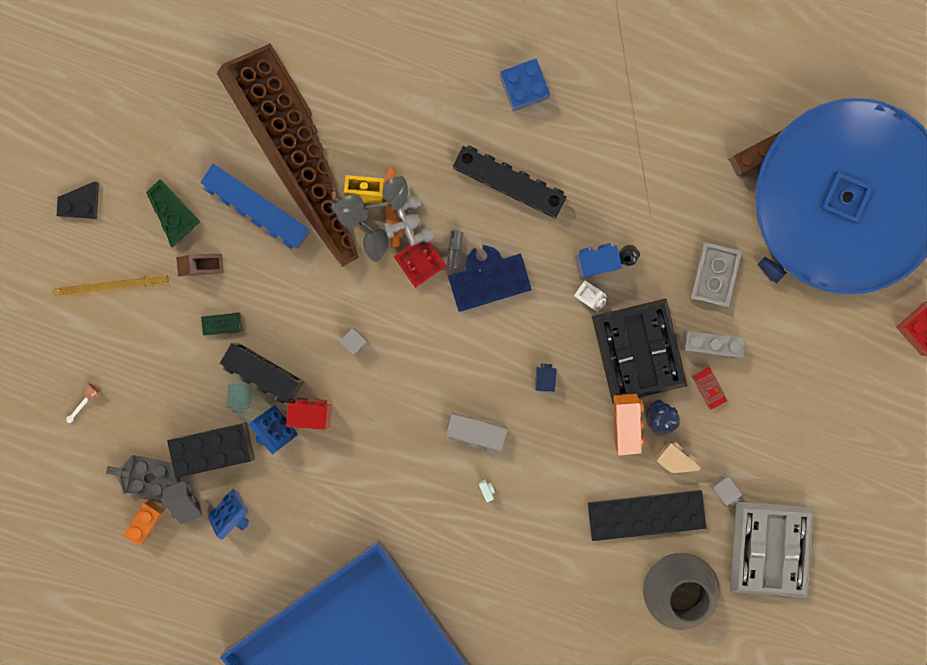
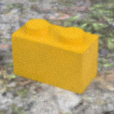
M345 175L344 197L357 195L362 198L364 205L382 203L384 179Z

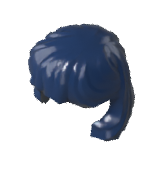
M656 400L647 409V425L657 434H669L679 427L680 417L675 407L663 403L662 400Z

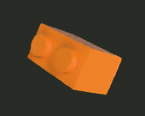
M151 500L145 502L123 536L138 546L145 543L166 510Z

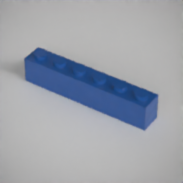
M215 164L211 165L200 182L205 186L203 189L211 195L214 193L218 194L221 202L227 206L231 203L237 207L235 209L237 213L243 217L246 214L250 216L253 224L259 228L262 225L268 229L267 233L272 237L277 238L279 236L284 239L282 243L290 249L293 247L299 249L311 231Z

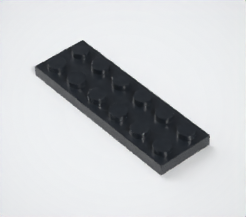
M702 490L587 502L592 541L706 529Z

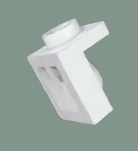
M587 281L582 283L574 297L596 312L606 304L607 296Z

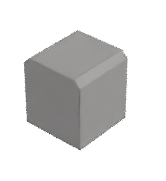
M352 328L340 341L353 355H356L368 342L355 328Z

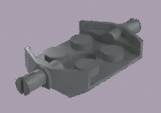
M136 455L130 456L122 467L108 466L106 474L116 475L119 478L123 494L130 493L159 500L163 498V489L182 482L181 479L175 478L172 463ZM149 472L155 475L153 483L148 482L146 479V475ZM186 482V484H187V485L189 486V488L191 489V487H190V486H191V483H187V482Z

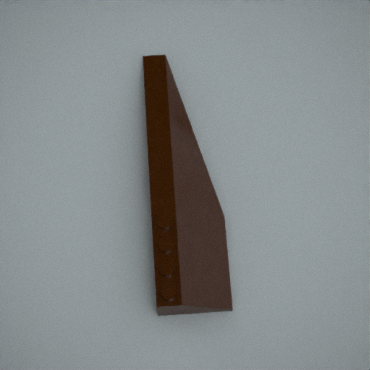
M271 43L222 64L217 72L219 79L274 170L307 220L342 267L358 259L359 256L352 235L349 234L348 228L341 224L336 213L331 208L340 199L337 198L335 192L336 187L328 162L325 160L322 152V144L319 143L316 126L313 125L311 119V111Z

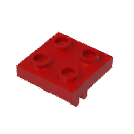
M421 242L413 246L409 245L393 256L415 288L447 267L430 242Z

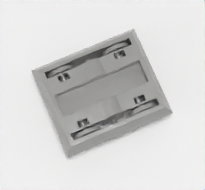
M750 502L736 503L730 592L808 597L814 507ZM751 530V537H746L745 543V535H749ZM744 549L745 555L749 558V564L744 560Z

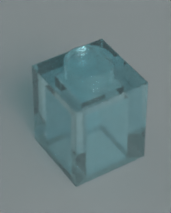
M228 385L227 408H232V412L243 413L244 410L249 409L251 386Z

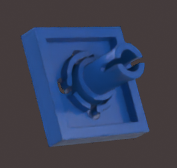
M275 405L248 424L257 435L255 438L256 442L261 446L265 445L272 455L298 436L293 427H286L287 420Z
M234 489L223 497L219 505L213 508L208 516L216 537L221 540L235 526L240 530H244L249 523L248 519L244 518L248 510L239 492Z

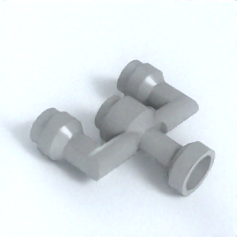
M418 196L408 197L404 205L396 210L402 222L394 225L390 223L383 224L388 238L394 237V232L406 229L405 233L411 246L421 242L428 243L435 239L431 228L424 229L420 234L414 235L413 230L421 225L417 214L406 215L405 210H415L421 206Z

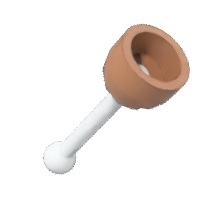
M89 383L84 392L85 399L71 416L66 417L67 423L74 421V417L88 400H95L101 395L102 391L98 386Z

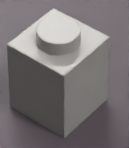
M725 474L709 485L720 501L726 506L736 504L739 501V497L742 496L729 476Z

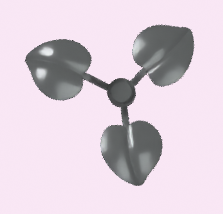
M403 176L390 178L384 184L382 191L383 198L386 200L384 203L364 205L361 197L349 195L331 206L343 226L353 228L359 223L370 230L371 233L364 236L363 246L367 256L374 262L379 261L385 254L389 245V238L383 229L374 231V228L364 222L369 216L367 209L388 205L393 210L401 208L408 196V186Z

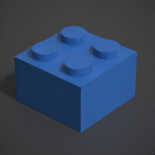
M537 58L500 71V79L513 112L549 99L550 92Z
M611 243L600 245L598 250L594 251L592 247L581 249L579 254L575 256L580 278L622 269L617 245L612 246Z

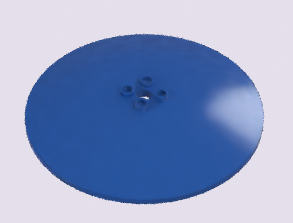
M864 98L841 99L819 105L806 111L786 126L774 140L763 159L755 193L756 215L762 237L780 265L798 280L811 287L837 294H863L886 288L902 280L920 266L927 258L926 128L914 117L893 105ZM845 192H849L851 195V200L848 203H845L842 199Z

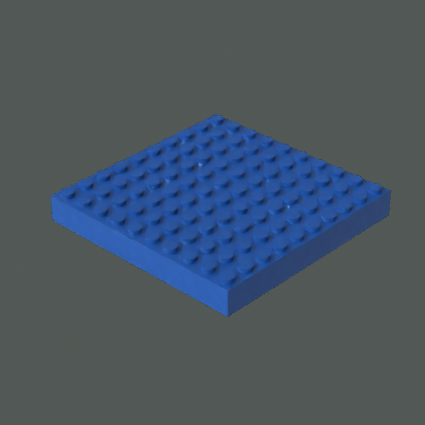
M380 540L237 641L220 656L225 665H469Z

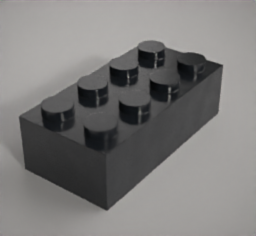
M231 343L219 363L224 366L223 370L226 372L240 375V380L247 384L254 383L257 385L256 389L265 394L267 392L274 395L273 399L282 404L293 401L304 383V380L240 343Z
M247 422L167 440L175 478L247 463L255 459Z

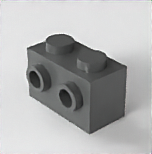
M185 481L163 489L162 504L165 509L170 511L173 519L176 518L180 524L202 517L200 500Z

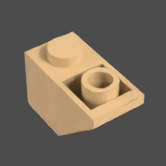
M667 442L654 458L655 461L670 473L699 471L701 468L697 465L699 461L691 454L686 456L682 452L684 448L676 442L673 444Z

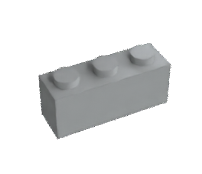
M684 331L681 350L743 358L745 339Z
M452 412L446 436L449 437L448 440L457 443H460V440L466 441L468 446L478 448L480 445L486 447V451L497 453V450L502 451L507 427Z

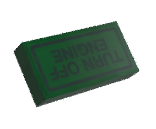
M240 312L201 317L203 336L242 331Z

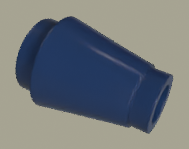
M766 256L757 264L771 282L774 281L776 284L787 273L781 265Z

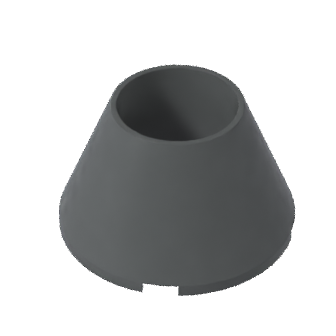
M674 553L663 557L650 568L643 586L644 601L651 615L661 624L672 629H691L706 622L716 610L720 598V585L714 570L703 559L688 553ZM684 582L698 583L700 586V596L692 607L684 610L671 607L670 597L678 585Z

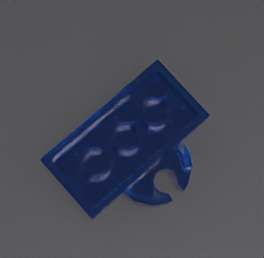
M482 245L483 250L487 253V258L484 261H479L476 258V248L472 249L465 261L466 270L448 275L458 312L531 291L532 288L522 255L517 254L502 259L500 253L494 247Z

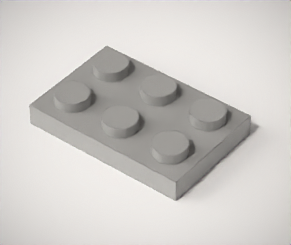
M704 242L690 299L729 307L742 251Z

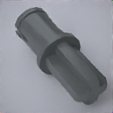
M451 230L449 247H447V250H449L447 268L449 269L458 268L459 254L462 252L461 241L463 232Z

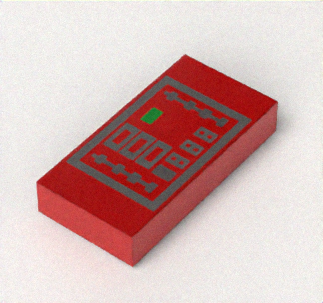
M710 367L692 376L710 410L728 401Z

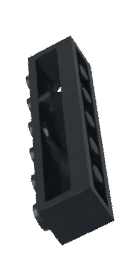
M470 145L467 147L462 146L453 165L454 170L554 219L557 218L567 196L563 195L564 191L555 187L551 189L542 180L537 179L534 181L529 178V174L523 171L518 173L512 170L513 167L505 162H502V164L495 162L493 156L489 154L483 156L477 153L478 149ZM464 154L473 157V161L470 164L462 162ZM552 196L560 200L558 206L552 207L549 205L548 199Z

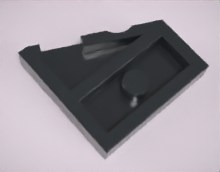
M99 182L89 183L57 198L56 216L97 219Z

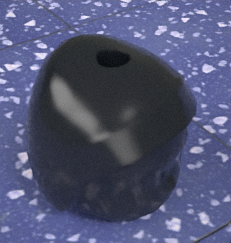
M626 245L621 249L619 253L621 264L626 266L636 264L640 257V252L634 245Z

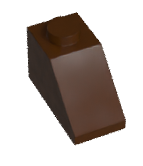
M198 254L176 257L178 277L224 273L222 254Z

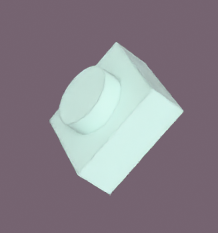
M486 479L480 481L479 486L486 502L493 500L492 494L495 493L491 482L487 483Z

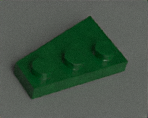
M161 179L146 191L172 248L201 222Z

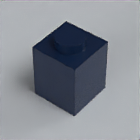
M541 363V367H536V391L555 392L557 369L552 368V364Z

